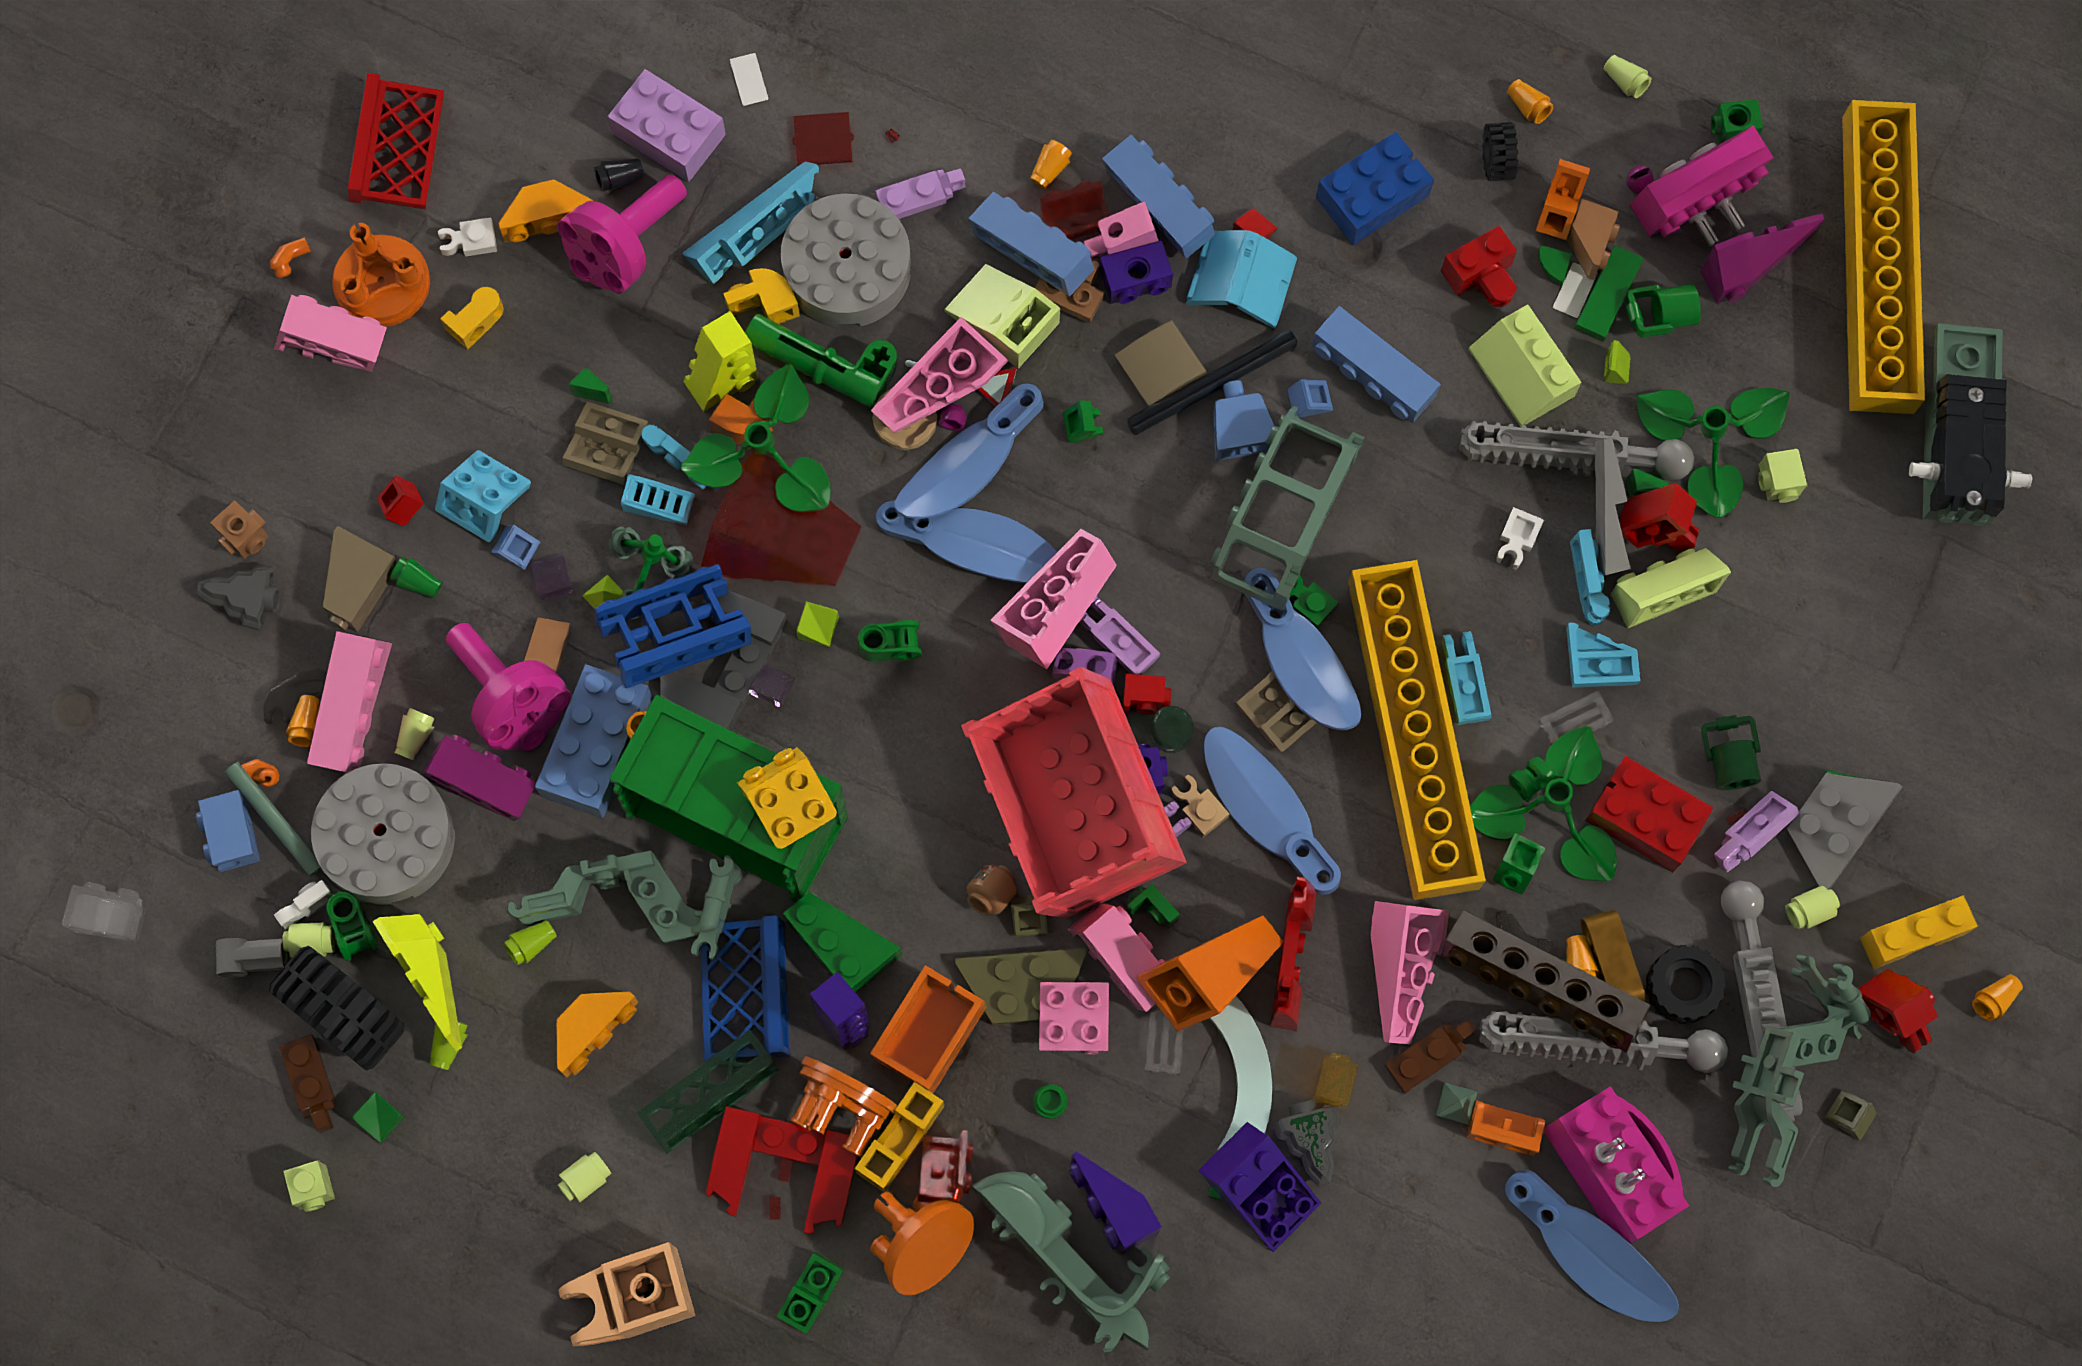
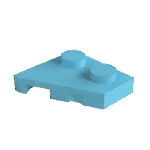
M1576 623L1567 624L1566 631L1572 688L1627 686L1640 683L1637 649L1623 643L1617 644L1611 638L1599 633L1594 635L1578 628L1579 625Z

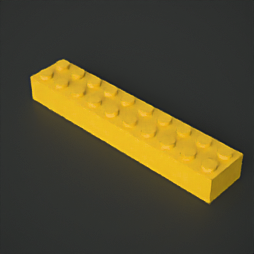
M1852 100L1842 117L1849 411L1914 414L1925 401L1916 103Z
M1413 560L1352 570L1348 586L1413 900L1480 890L1486 879L1418 561Z

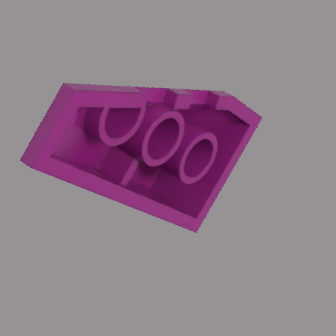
M1818 214L1792 221L1780 231L1777 230L1776 226L1766 228L1757 237L1752 232H1748L1714 245L1700 272L1716 303L1719 304L1726 300L1732 303L1743 298L1749 289L1818 231L1824 221L1823 215Z

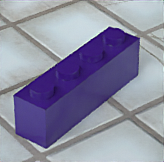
M837 971L815 989L810 996L818 1020L844 1050L849 1045L855 1048L868 1037L866 1031L870 1029L865 1004Z

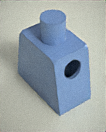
M1239 380L1224 384L1223 388L1226 399L1215 401L1213 411L1216 461L1268 452L1270 445L1266 444V441L1274 424L1261 394L1245 395L1242 381Z

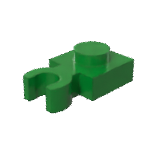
M1299 575L1295 583L1296 587L1292 589L1289 599L1296 601L1292 605L1293 610L1304 616L1318 629L1337 608L1339 602L1315 582L1308 588L1305 587L1303 579Z

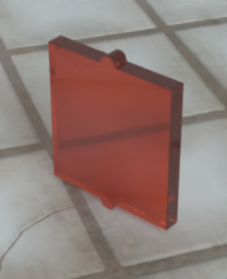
M849 112L794 116L795 137H793L792 143L796 146L797 166L803 162L817 165L853 162L851 141L854 140V135L850 133Z

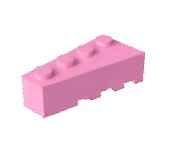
M1080 529L990 621L1007 646L1043 668L1048 669L1117 565L1101 539Z
M336 631L307 764L343 772H351L356 767L361 766L364 757L363 743L371 726L372 712L392 643Z

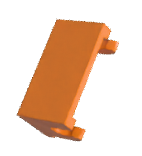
M1476 1100L1466 1138L1533 1157L1539 1153L1545 1120Z

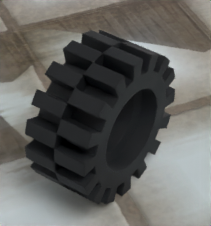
M1512 122L1486 123L1484 126L1482 156L1485 176L1488 181L1514 180L1516 178L1519 161L1517 155L1519 153L1517 149V133Z

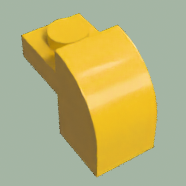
M770 269L749 270L751 283L734 285L728 292L723 293L728 312L731 311L733 316L761 306L765 317L778 324L800 316L797 300L787 280L781 274Z

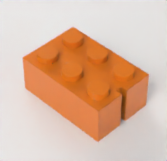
M925 965L870 1055L878 1063L911 1083H918L934 1094L987 1006L983 999L958 984L955 988L951 980Z

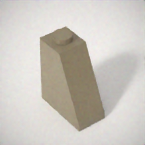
M339 526L336 527L333 533L323 609L330 617L328 621L332 625L343 631L350 628L358 633L390 583L391 574L398 562L393 555Z

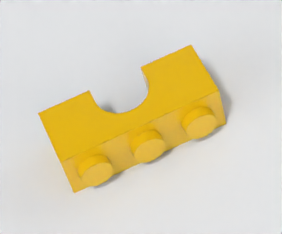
M1963 895L1872 929L1860 937V940L1873 969L1903 959L1931 945L1937 946L1964 936L1977 928L1978 925Z
M914 1082L895 1109V1114L884 1132L877 1140L872 1142L855 1167L856 1174L885 1193L944 1108V1101Z

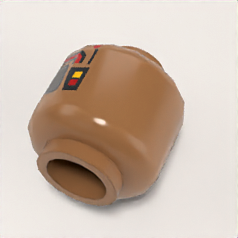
M994 865L983 866L967 884V901L976 912L982 915H998L1017 893L1013 873L1002 865L998 867Z

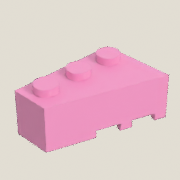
M291 295L274 350L284 351L285 346L302 349V355L305 357L313 358L314 353H319L332 358V363L372 372L387 327L380 325L381 323L371 317L358 318L349 315L346 309L338 306H330L329 308L317 304V301L312 297Z
M1096 905L1067 928V930L1073 937L1077 934L1090 949L1088 954L1095 961L1098 959L1109 972L1110 979L1138 1010L1147 1012L1156 1003L1136 977L1140 973L1165 961L1163 959L1158 961L1150 951L1153 949L1151 942L1141 932L1139 934L1135 933L1129 925L1132 919L1121 906L1116 908L1114 905Z

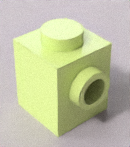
M1798 449L1767 453L1759 464L1758 482L1760 489L1766 492L1768 501L1779 499L1780 503L1794 501L1799 498L1807 486Z
M317 1160L283 1171L293 1206L308 1212L320 1209L325 1206V1202L335 1199L327 1166Z

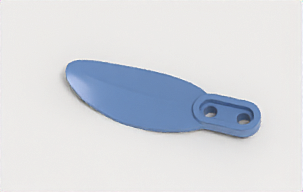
M1021 384L1015 387L991 411L987 419L969 426L945 444L898 494L894 502L896 512L910 519L933 518L948 513L974 498L1002 467L1012 448L1014 438L1042 410L1044 402L1040 390L1032 384ZM1026 402H1032L1027 407L1023 406ZM1010 424L1007 428L1001 429L1003 425Z
M888 501L882 504L876 513L878 527L884 534L925 545L936 556L955 566L1001 580L1026 584L1057 553L1046 540L1028 527L1008 517L987 511L956 508L933 518L910 519L898 514L895 519H888V514L897 513L894 508L895 501ZM922 521L929 523L925 528H919L918 524Z
M1265 568L1252 569L1247 573L1244 580L1245 583L1252 586L1261 585L1264 587L1265 592L1274 595L1279 586L1275 575ZM1245 594L1262 623L1263 643L1270 666L1290 700L1303 713L1325 727L1336 730H1349L1356 727L1361 718L1359 700L1343 665L1317 628L1304 616L1293 610L1290 600H1288L1284 611ZM1277 612L1281 617L1278 619L1272 618L1270 613Z
M1224 727L1210 729L1204 740L1205 762L1215 790L1231 817L1261 847L1287 860L1300 877L1306 878L1314 886L1317 894L1327 895L1334 892L1340 884V869L1317 839L1313 837L1308 814L1289 783L1244 738ZM1299 849H1306L1309 854L1306 857H1299L1296 852ZM1325 874L1330 880L1326 883H1321L1317 877Z
M1519 1170L1507 1180L1505 1191L1508 1199L1539 1227L1554 1258L1571 1279L1586 1293L1608 1308L1637 1320L1662 1322L1676 1316L1679 1303L1671 1287L1654 1267L1619 1233L1587 1211L1568 1205L1547 1183L1530 1170ZM1517 1186H1524L1527 1190V1195L1520 1194ZM1544 1210L1551 1211L1553 1219L1546 1218Z

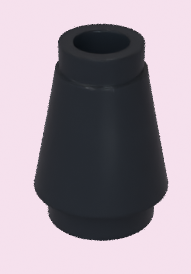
M639 158L601 161L599 166L594 167L595 178L602 192L606 190L613 192L644 176L643 166Z

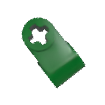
M901 620L894 623L866 625L861 629L858 636L860 656L869 662L905 661L920 658L922 656V649L918 648L917 630L920 629L919 622L915 620ZM905 636L907 637L908 645L905 644ZM873 637L879 639L882 644L878 648L873 649L867 647L864 642L868 638Z
M338 892L332 895L327 902L326 908L335 931L338 947L345 961L352 960V955L367 949H378L377 938L367 920L361 903L347 892ZM344 902H352L353 909L350 915L343 918L338 917L337 911L339 906Z

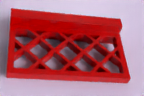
M367 73L348 184L349 202L362 204L363 199L426 210L444 90L380 80V75ZM386 91L400 93L405 101L391 108L385 101ZM422 97L436 99L435 107L425 114L415 104ZM410 106L419 118L405 126L397 116V113ZM383 107H384V109H385L387 112L382 115V111H383ZM392 117L400 127V130L386 137L380 129V124ZM431 117H433V122H432V124H431V122L428 120V119H430ZM424 123L431 131V134L419 143L410 131ZM406 135L414 147L400 154L392 142ZM378 136H379L382 141L377 144ZM429 145V147H428V153H427V152L425 151L424 147H426V146ZM387 146L396 158L382 167L375 158V153ZM419 151L426 160V165L414 172L406 162V159ZM401 163L409 173V176L395 183L387 171ZM374 165L378 170L372 173ZM424 174L422 182V180L419 177ZM381 175L391 186L383 193L369 191L370 183ZM414 180L421 188L420 199L406 197L401 188Z

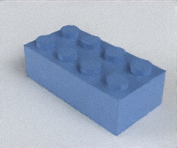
M585 664L535 786L541 797L604 818L614 794L613 788L615 787L609 778L631 740L626 730L627 722L634 713L647 711L652 699L648 685L641 683L626 689L621 676Z

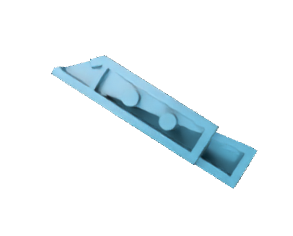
M810 162L800 164L682 253L685 259L711 284H715L734 262L744 266L782 234L793 218L804 207L814 202L815 195L812 193L814 174L819 173L817 164Z

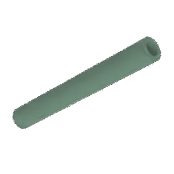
M239 762L231 765L225 771V774L309 877L319 872L322 868L315 855Z

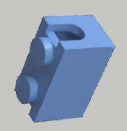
M239 790L198 801L201 812L196 813V819L200 831L206 833L208 843L203 845V850L208 864L212 863L214 867L218 866L219 871L223 872L261 861L247 799Z

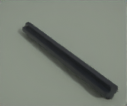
M1287 330L1129 417L1127 419L1129 429L1134 435H1138L1223 388L1224 384L1245 376L1297 346L1296 337L1291 330Z

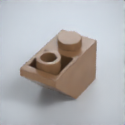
M1582 199L1567 241L1587 278L1594 279L1597 270H1604L1611 252L1605 249L1608 242L1614 243L1620 225L1615 224L1619 211Z

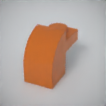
M1559 159L1543 204L1536 231L1563 240L1567 239L1590 168Z
M728 394L725 395L709 419L712 432L729 436L738 445L745 441L744 432L748 425L753 422L771 421V419H763L757 415L754 399L747 406Z

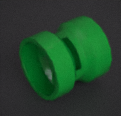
M1535 756L1527 762L1523 770H1515L1508 776L1511 786L1519 792L1522 800L1530 802L1537 797L1538 791L1546 789L1547 784L1555 779L1549 766L1540 757Z

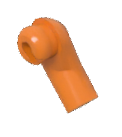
M305 237L278 248L270 260V269L274 270V275L277 278H283L291 273L288 263L292 259L311 252Z
M254 759L241 765L254 781L265 787H272L279 781L280 775L276 767L261 759Z

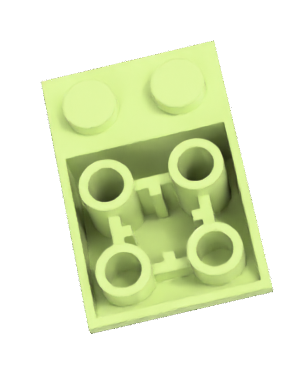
M987 264L981 268L944 309L956 321L962 317L1018 369L1060 323V307L1035 288Z

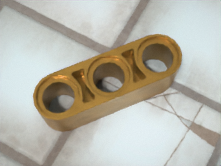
M1613 909L1581 918L1582 933L1587 937V942L1600 971V975L1597 978L1645 1002L1643 985L1618 912Z

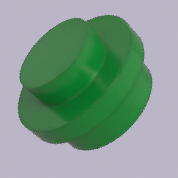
M1055 1084L1041 1086L1033 1098L1035 1111L1046 1119L1060 1117L1065 1112L1068 1104L1065 1091Z

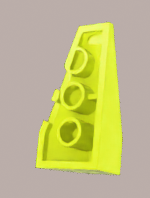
M420 914L377 918L373 923L393 956L397 958L405 970V975L420 997L424 998L422 1000L445 1038L455 1051L460 1050L462 1043L446 952L439 943L445 939L434 922L428 925Z

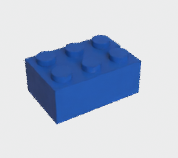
M1397 132L1319 181L1315 198L1352 245L1430 195L1434 182L1433 177L1418 158L1411 161L1413 152Z

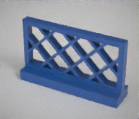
M777 915L764 916L763 919L724 923L722 932L730 938V941L718 953L717 959L712 960L710 963L708 957L711 948L709 944H703L700 947L704 1061L714 1062L769 1056L777 1058L790 1057L785 922ZM760 928V941L750 951L739 939L748 929ZM728 931H737V933L733 936ZM735 944L748 954L736 969L723 960ZM760 950L761 960L756 956ZM752 959L761 965L762 973L753 985L740 975ZM721 962L732 973L718 988L711 982V972ZM738 977L749 989L735 1003L724 992ZM761 984H762V993L757 990V989L760 987ZM711 987L716 991V992L712 995V997H711ZM755 992L763 1000V1009L753 1019L741 1007ZM720 996L733 1006L721 1022L712 1015V1005ZM739 1011L750 1021V1024L737 1037L725 1026ZM762 1018H763L764 1028L759 1024V1022L762 1020ZM712 1021L717 1024L714 1030L712 1026ZM755 1027L764 1033V1048L750 1049L743 1043V1040ZM721 1030L735 1040L725 1052L713 1053V1040ZM739 1045H740L742 1048L745 1049V1050L735 1051Z

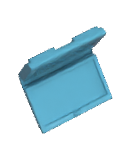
M1214 231L1215 236L1202 247L1197 269L1188 291L1186 304L1228 305V303L1237 305V308L1276 329L1297 257L1252 231Z

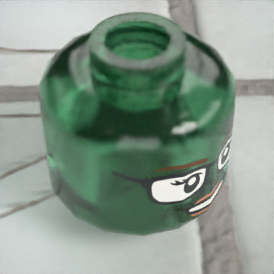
M1167 706L1154 714L1150 723V738L1159 750L1165 753H1177L1184 750L1192 739L1194 723L1185 709L1178 706Z

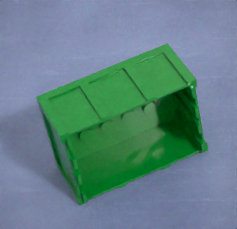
M657 694L609 778L615 785L613 791L619 795L618 801L622 804V809L627 812V819L632 821L634 816L723 860L726 855H729L733 859L734 864H737L740 869L791 893L789 897L794 902L797 897L802 898L810 891L848 819L842 785L816 773L837 811L835 818L785 848H777L751 803L743 795L737 782L744 779L743 775L748 770L757 766L764 767L773 762V758L777 753Z

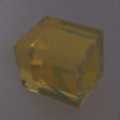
M1332 1053L1331 1057L1325 1056L1321 1061L1312 1100L1328 1106H1339V1109L1346 1110L1349 1106L1358 1065L1351 1063L1352 1059L1345 1055Z

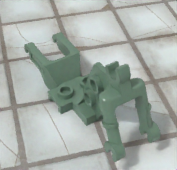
M651 850L616 857L613 854L608 855L607 860L592 863L584 860L580 861V865L566 867L552 890L524 896L520 910L517 909L514 902H510L508 910L513 917L519 919L527 926H533L545 920L551 921L579 915L582 912L590 884L599 886L600 889H611L620 886V881L626 880L629 891L662 942L667 943L698 936L691 948L692 955L698 957L700 947L703 944H709L711 950L708 958L716 960L719 952L718 938L723 931L728 909H731L730 900L734 885L740 882L742 871L737 864H734L733 859L729 855L724 857V867H720L716 859H710L709 866L712 877L708 893L706 892L704 896L706 900L703 911H697L687 906Z
M1803 954L1796 956V960L1801 963V967L1799 969L1793 968L1791 973L1794 977L1805 980L1810 988L1811 995L1817 998L1829 1016L1824 1021L1782 1028L1767 1025L1756 1058L1743 1054L1741 1061L1745 1062L1746 1065L1740 1082L1734 1081L1732 1086L1744 1093L1734 1105V1111L1739 1122V1131L1731 1156L1737 1160L1736 1165H1729L1728 1170L1741 1176L1747 1173L1760 1131L1764 1125L1770 1124L1774 1140L1765 1167L1771 1171V1175L1763 1177L1762 1182L1773 1187H1778L1784 1180L1785 1170L1798 1134V1128L1780 1106V1103L1793 1107L1804 1073L1792 1069V1067L1838 1059L1846 1034L1847 1036L1860 1039L1862 1035L1858 1031V1024L1866 1026L1871 1024V1011L1862 999L1860 990L1852 984L1853 971L1851 967L1839 963L1834 964L1833 969L1838 973V977L1830 978L1827 981L1823 979L1817 970L1814 958ZM1827 983L1835 987L1840 996L1834 994Z

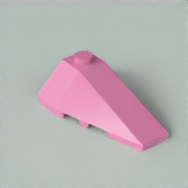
M960 317L873 407L871 412L892 432L897 433L986 385L1008 360Z
M1375 901L1372 915L1371 943L1384 1042L1412 1043L1424 1008L1421 997L1426 984L1431 985L1435 974L1431 972V968L1436 955L1442 954L1446 940L1449 911Z

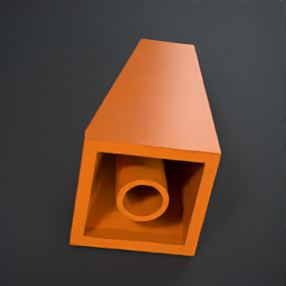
M1264 915L1156 965L1140 973L1136 978L1174 1028L1180 1031L1220 1014L1281 946L1283 940Z

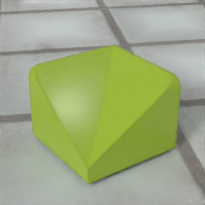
M806 601L797 628L798 639L830 648L839 620L838 611Z

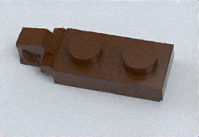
M1469 1019L1455 1029L1447 1023L1392 1059L1384 1067L1401 1091L1406 1094L1458 1058L1461 1052L1467 1049L1462 1041L1470 1037L1477 1030Z
M310 1034L280 1045L279 1049L303 1117L305 1119L312 1117L316 1131L319 1130L320 1133L332 1129L333 1125L328 1110L335 1108L333 1102L335 1097L314 1035Z

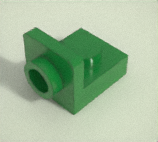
M1515 833L1493 877V881L1507 889L1523 894L1536 871L1545 847Z
M1153 883L1147 889L1143 886L1139 887L1127 898L1130 903L1127 905L1126 912L1130 916L1146 904L1149 907L1146 909L1147 914L1157 925L1163 923L1169 929L1179 920L1180 914Z

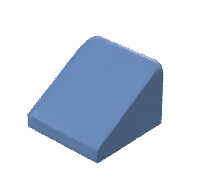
M1300 379L1288 388L1291 407L1294 405L1299 408L1297 412L1298 417L1333 411L1326 380Z
M508 525L504 528L491 554L525 570L541 542L517 526Z

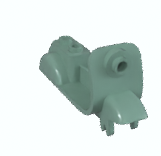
M1001 1172L985 1177L972 1185V1189L979 1196L980 1200L996 1216L992 1222V1233L994 1234L1001 1227H1005L1006 1229H1003L999 1235V1240L1006 1242L1016 1238L1049 1273L1052 1278L1044 1280L1040 1290L1043 1292L1051 1285L1058 1287L1059 1295L1052 1301L1054 1305L1060 1304L1067 1293L1100 1326L1094 1342L1099 1343L1103 1338L1109 1339L1105 1344L1103 1352H1111L1122 1336L1144 1350H1148L1149 1332L1147 1324L1135 1305L1141 1299L1144 1292L1150 1288L1157 1292L1170 1279L1166 1272L1171 1267L1163 1260L1164 1254L1159 1252L1156 1259L1153 1260L1152 1253L1147 1248L1142 1247L1140 1252L1145 1256L1146 1264L1138 1267L1131 1260L1126 1263L1128 1269L1136 1275L1127 1290L1122 1294H1117L1103 1282L1063 1239L1061 1235L1072 1226V1222L1069 1219L1072 1213L1061 1200L1057 1199L1053 1202L1046 1195L1045 1191L1048 1187L1035 1173L1029 1176L1025 1172Z

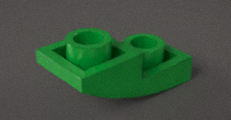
M814 1252L797 1283L792 1287L777 1318L808 1334L834 1291L845 1268Z

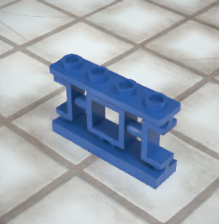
M719 565L702 567L694 573L680 578H670L663 584L649 589H639L632 593V595L617 600H607L595 608V624L600 630L602 637L619 632L627 648L615 653V663L617 668L620 669L621 680L626 689L751 644V625L746 616L743 617L741 609L724 614L716 598L727 594V582L722 577V570ZM703 594L707 604L692 608L688 599ZM681 610L689 627L662 637L654 619ZM641 616L645 626L630 631L625 621ZM713 616L718 626L703 631L699 621ZM651 638L655 648L640 653L636 643Z

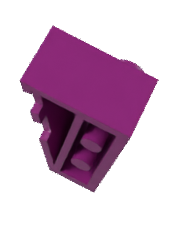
M453 734L451 738L445 735L438 742L421 775L428 781L432 779L448 787L447 792L456 796L460 793L475 801V804L512 821L519 819L537 783L530 779L532 774L518 766H513L512 769L500 763L502 759L494 753L483 750L481 754L469 748L471 743L458 735Z

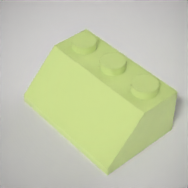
M1528 304L1501 319L1468 349L1520 427L1575 397L1582 383Z
M1692 548L1677 555V560L1666 564L1662 560L1650 565L1645 573L1636 576L1632 572L1622 576L1617 580L1618 584H1616L1611 592V596L1627 628H1631L1716 593L1730 575L1729 567L1707 548L1697 552Z

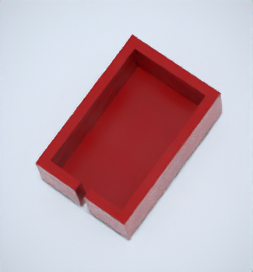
M1624 756L1585 821L1602 828L1608 835L1673 873L1682 864L1714 808L1634 760Z

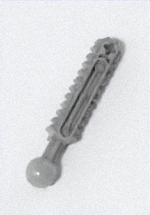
M1473 421L1469 426L1461 430L1459 436V451H1462L1468 457V460H1479L1480 463H1483L1484 460H1490L1493 464L1501 461L1509 465L1512 462L1518 463V466L1531 464L1533 468L1536 465H1543L1545 469H1548L1549 466L1557 467L1558 470H1561L1562 467L1570 468L1571 471H1574L1575 468L1583 469V472L1587 473L1588 470H1595V440L1612 437L1620 472H1622L1624 465L1653 467L1662 478L1672 481L1682 479L1688 475L1694 465L1693 451L1683 441L1677 439L1666 440L1657 448L1628 446V438L1620 437L1616 430H1614L1612 436H1606L1602 431H1600L1599 435H1595L1591 431H1587L1584 434L1579 433L1578 430L1566 432L1562 428L1560 431H1553L1551 427H1548L1547 430H1541L1539 426L1531 429L1527 428L1526 425H1522L1520 428L1514 427L1513 424L1501 426L1497 422L1495 425H1488L1487 421H1483V423Z
M1739 880L1730 883L1724 888L1721 895V908L1727 917L1736 922L1741 951L1733 955V961L1751 1055L1756 1058L1767 1025L1782 1028L1787 1027L1772 947H1761L1756 918L1760 916L1763 910L1764 897L1760 888L1748 881ZM1800 1091L1797 1093L1793 1107L1780 1103L1781 1108L1792 1122L1795 1121L1794 1116L1802 1114L1803 1108Z
M1492 1011L1491 1015L1487 1016L1486 1019H1482L1479 1027L1481 1030L1479 1041L1484 1043L1492 1053L1501 1052L1503 1055H1506L1507 1052L1515 1053L1516 1056L1529 1054L1530 1057L1542 1055L1543 1058L1554 1056L1557 1060L1565 1057L1570 1058L1571 1061L1584 1059L1585 1062L1597 1060L1601 1064L1603 1061H1608L1612 1065H1616L1619 1062L1625 1063L1626 1067L1636 1064L1640 1071L1643 1070L1644 1065H1652L1655 1057L1686 1059L1687 1063L1694 1070L1710 1073L1721 1068L1727 1061L1728 1056L1726 1041L1717 1032L1708 1029L1698 1030L1688 1039L1658 1037V1028L1649 1027L1646 1021L1643 1022L1627 1053L1620 1049L1611 1048L1602 1040L1586 1032L1576 1030L1571 1024L1559 1018H1550L1549 1015L1539 1017L1534 1013L1528 1016L1523 1015L1522 1012L1509 1014L1508 1011Z

